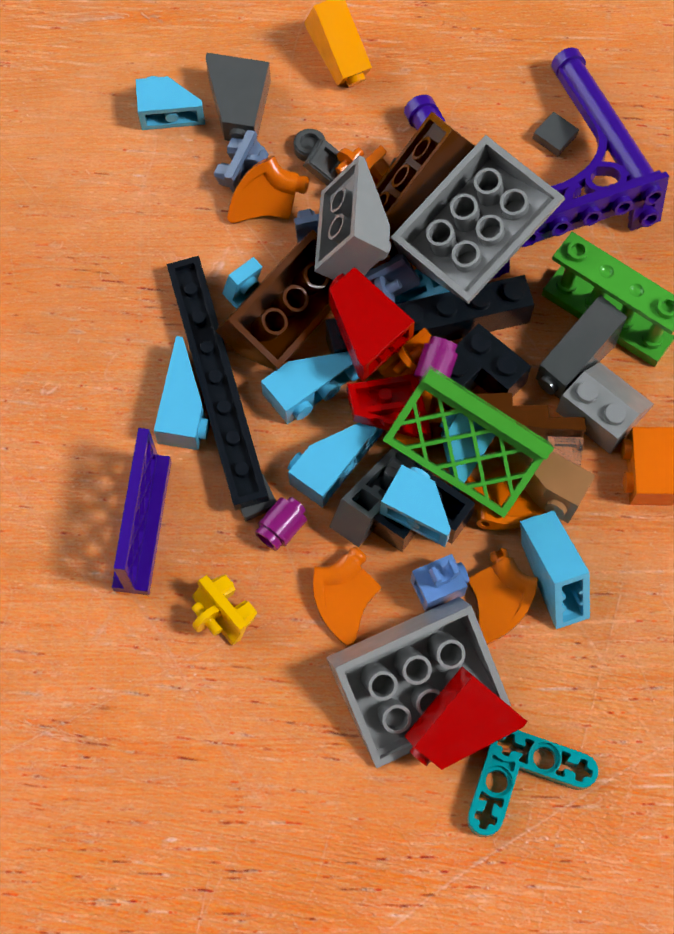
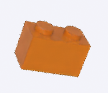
M632 427L627 438L622 439L621 458L622 460H627L628 471L624 472L623 491L624 493H629L630 505L672 506L674 503V427Z

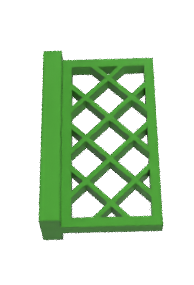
M432 366L428 367L422 376V380L383 438L384 442L503 518H505L542 461L546 460L554 449L551 442ZM424 390L438 398L440 412L419 416L416 402ZM442 401L454 409L444 411ZM413 408L415 417L406 419ZM461 413L468 417L471 431L449 436L445 416ZM442 417L446 437L424 441L420 422ZM473 421L484 429L475 430ZM416 423L420 442L405 445L394 438L402 425ZM487 433L496 435L499 438L501 451L480 455L476 436ZM472 437L476 456L455 460L451 441ZM504 441L514 448L505 450ZM447 442L451 461L435 464L428 460L426 446ZM422 447L423 456L413 449ZM522 452L533 459L524 472L510 474L506 455ZM502 456L506 475L485 480L481 461ZM477 462L481 481L471 483L461 481L458 478L456 466ZM452 467L454 476L444 470V468ZM519 479V481L513 488L512 480ZM504 481L508 482L510 494L502 506L489 498L486 485ZM482 486L484 495L474 488Z

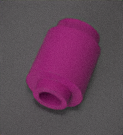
M430 336L429 342L424 343L413 375L420 379L419 383L429 366L434 367L449 378L451 377L458 356L455 353L457 344L440 337Z
M280 497L258 522L259 528L255 531L256 536L275 551L280 546H286L307 521L304 515L305 507L293 497H289L287 500Z

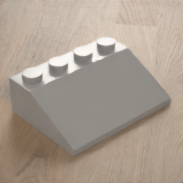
M485 135L391 236L397 252L400 255L404 254L413 266L469 304L561 205L565 197Z
M460 597L326 657L343 699L376 768L410 753L409 751L413 746L406 739V733L461 667H464L506 704L511 706L472 605Z

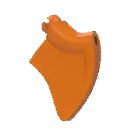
M275 156L258 162L246 172L236 186L229 205L228 221L237 223L260 216H275L289 220L295 193H307L309 178L307 176H298L296 172L281 168Z
M499 467L487 475L485 480L505 476L506 472L502 467ZM470 475L465 483L476 482L477 480ZM512 480V485L514 488L517 484L516 480ZM504 481L486 485L489 498L502 506L510 494L508 482ZM482 486L474 488L484 495ZM525 490L519 495L505 518L469 495H465L476 503V524L484 529L507 530L520 527V521L546 513L545 510L533 502Z
M357 547L351 548L348 554H343L331 566H315L313 576V595L317 610L328 629L347 647L355 643L360 621L367 604L382 589L361 567L367 558Z
M500 548L497 552H491L489 558L493 565L469 577L470 582H468L477 601L478 623L487 645L509 633L521 622L530 609L537 588L538 578L522 573L513 557H509V553L505 548Z

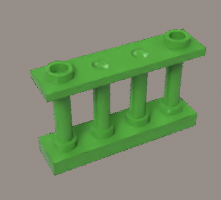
M571 232L552 257V260L561 266L543 288L542 296L580 319L592 303L602 295L627 316L617 344L655 367L674 341V335H672L674 332V295L576 233Z

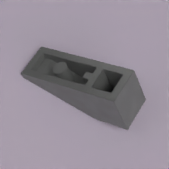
M392 447L341 499L330 528L359 547L373 532L374 518L380 511L381 500L401 465L410 469L415 463L421 467L422 465Z

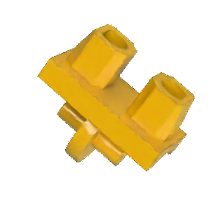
M226 574L212 580L206 575L198 580L197 584L199 587L192 595L196 604L191 609L198 616L193 622L192 627L196 632H201L208 628L214 636L221 632L233 646L241 640L246 628L254 621L257 611L246 600L233 607L228 598L234 594L236 589Z

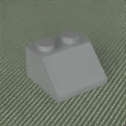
M599 362L585 370L564 392L556 412L563 417H585L586 431L584 434L611 454L622 442V439L629 434L631 428L635 427L653 407L654 403Z

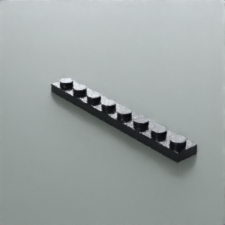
M195 256L167 264L168 272L234 509L238 510L269 501L268 493L223 338L216 332L219 328V323L200 258Z

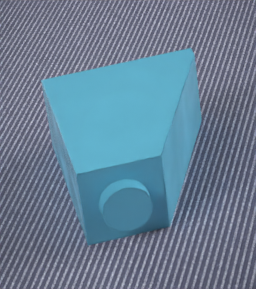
M555 511L535 515L520 521L521 544L534 577L538 578V587L555 628L559 629L589 619L590 572Z

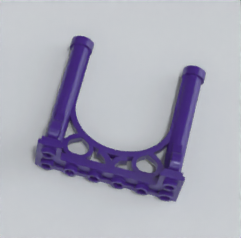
M566 48L554 57L551 68L595 136L598 149L590 164L579 174L562 183L551 186L562 194L565 200L522 247L531 246L535 242L553 236H561L568 231L583 226H590L616 215H623L628 211V228L630 231L641 227H649L661 221L669 175L667 172L661 173L660 170L654 172L586 68V61L577 48ZM429 95L416 96L405 106L404 114L409 124L416 128V130L420 128L431 112L445 121L433 98ZM607 150L615 163L604 162ZM595 176H611L618 182L602 187L595 185L592 181ZM584 187L586 195L580 196L581 189ZM510 260L492 279L509 272Z

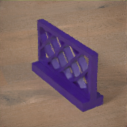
M138 428L113 568L112 589L116 592L149 595L172 461L170 456L157 454L150 430L145 428Z

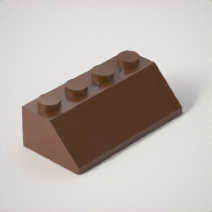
M433 112L429 114L376 185L390 224L389 241L391 249L388 255L391 257L398 254L391 236L475 147V145Z
M314 230L310 231L296 244L216 330L239 355L275 371L285 363L331 311L329 287L333 280L314 271L317 233Z

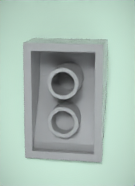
M360 155L321 191L314 271L332 280L342 273L346 275L354 267L365 276L369 269L387 257L391 249L389 241L390 224L367 162Z

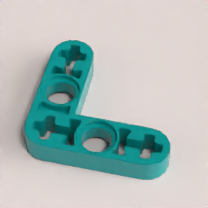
M519 730L490 744L467 816L470 830L475 835L486 838L494 835L500 829L519 770L571 789L583 790L596 781L599 770L597 763L585 753ZM506 737H510L513 739L512 745L522 750L525 748V742L532 744L526 754V763L519 761L523 755L522 753L511 751L508 756L503 755V748L497 745L498 741L504 742ZM547 749L552 753L554 764L550 769H540L536 766L533 760L536 750ZM562 755L568 757L564 763L565 765L576 767L579 762L584 763V770L590 773L589 777H584L581 781L575 780L576 773L568 769L562 771V776L557 775L556 771L561 765ZM500 772L505 776L507 787L503 792L494 793L488 789L486 777L489 773ZM480 794L490 800L502 801L501 807L494 803L490 812V817L495 820V825L489 824L485 829L480 828V821L474 818L475 813L481 814L487 803V800H479Z

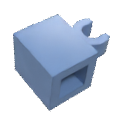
M450 554L413 570L410 581L426 612L457 597L465 596L468 587L466 583L470 582V579L462 562L456 563L453 555Z

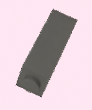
M207 53L208 78L224 140L230 141L231 138L243 139L247 130L256 131L259 134L271 83L270 63Z
M600 295L540 364L536 375L540 387L546 393L554 394L561 399L564 392L585 370L599 363L615 347L627 316Z

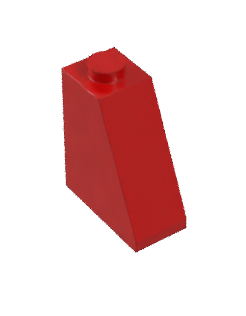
M355 267L346 275L342 273L332 281L329 287V305L357 375L362 381H365L413 337L415 321Z
M461 667L410 728L405 737L413 746L409 752L425 766L433 762L443 770L523 728L528 721L464 667Z

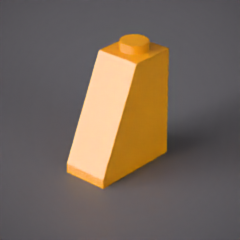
M327 0L314 5L304 24L337 86L347 83L348 87L365 81V75L371 70L372 66L346 1Z

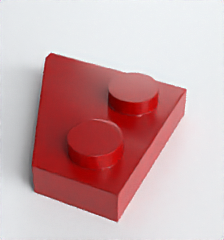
M414 374L347 384V395L353 421L389 430L418 386V379L413 376ZM421 394L416 402L419 416L427 415ZM413 408L406 419L415 417ZM421 421L424 440H428L431 437L429 421ZM416 423L402 425L397 433L419 438Z

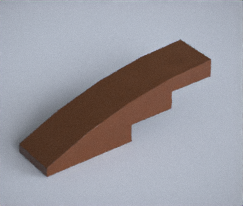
M512 393L476 394L549 442L580 443L586 431L585 417L549 418L548 405L513 406ZM442 401L444 409H454Z

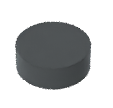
M315 129L300 131L294 138L295 155L305 162L317 141L322 138L325 139L324 135Z

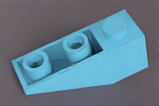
M348 351L288 361L277 371L261 380L262 394L286 424H289L294 419L301 420L312 411L315 404L322 399L327 401L333 398L343 384L350 379L351 381H356L359 377Z

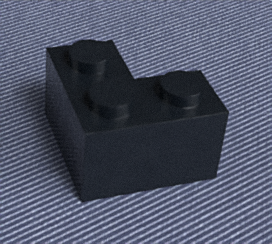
M478 323L457 344L455 353L458 356L450 378L469 391H472L479 385L487 393H512L513 397L526 384L531 366Z
M415 463L413 467L420 468L428 473L431 477L430 479L436 483L451 528L448 542L452 544L471 519L476 503ZM380 511L374 518L373 533L401 552H403L417 533L380 514Z

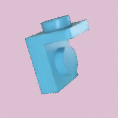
M254 257L228 275L222 294L235 308L259 285L258 277L263 266Z

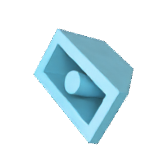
M150 76L136 79L137 110L142 130L205 125L202 100L168 76Z
M458 413L445 416L449 436L471 431L468 417ZM441 421L439 427L443 428L440 434L441 437H446L443 422ZM473 421L475 430L484 429ZM487 433L476 436L480 455L485 453L496 435ZM472 437L451 441L455 460L476 456ZM444 442L443 448L445 452L446 461L449 462L451 461L449 455L447 442ZM477 462L456 466L458 478L465 483ZM448 467L449 473L454 476L452 467Z
M401 465L381 500L380 514L445 547L449 540L451 528L435 481L431 480L429 474L420 468L411 467L410 469Z

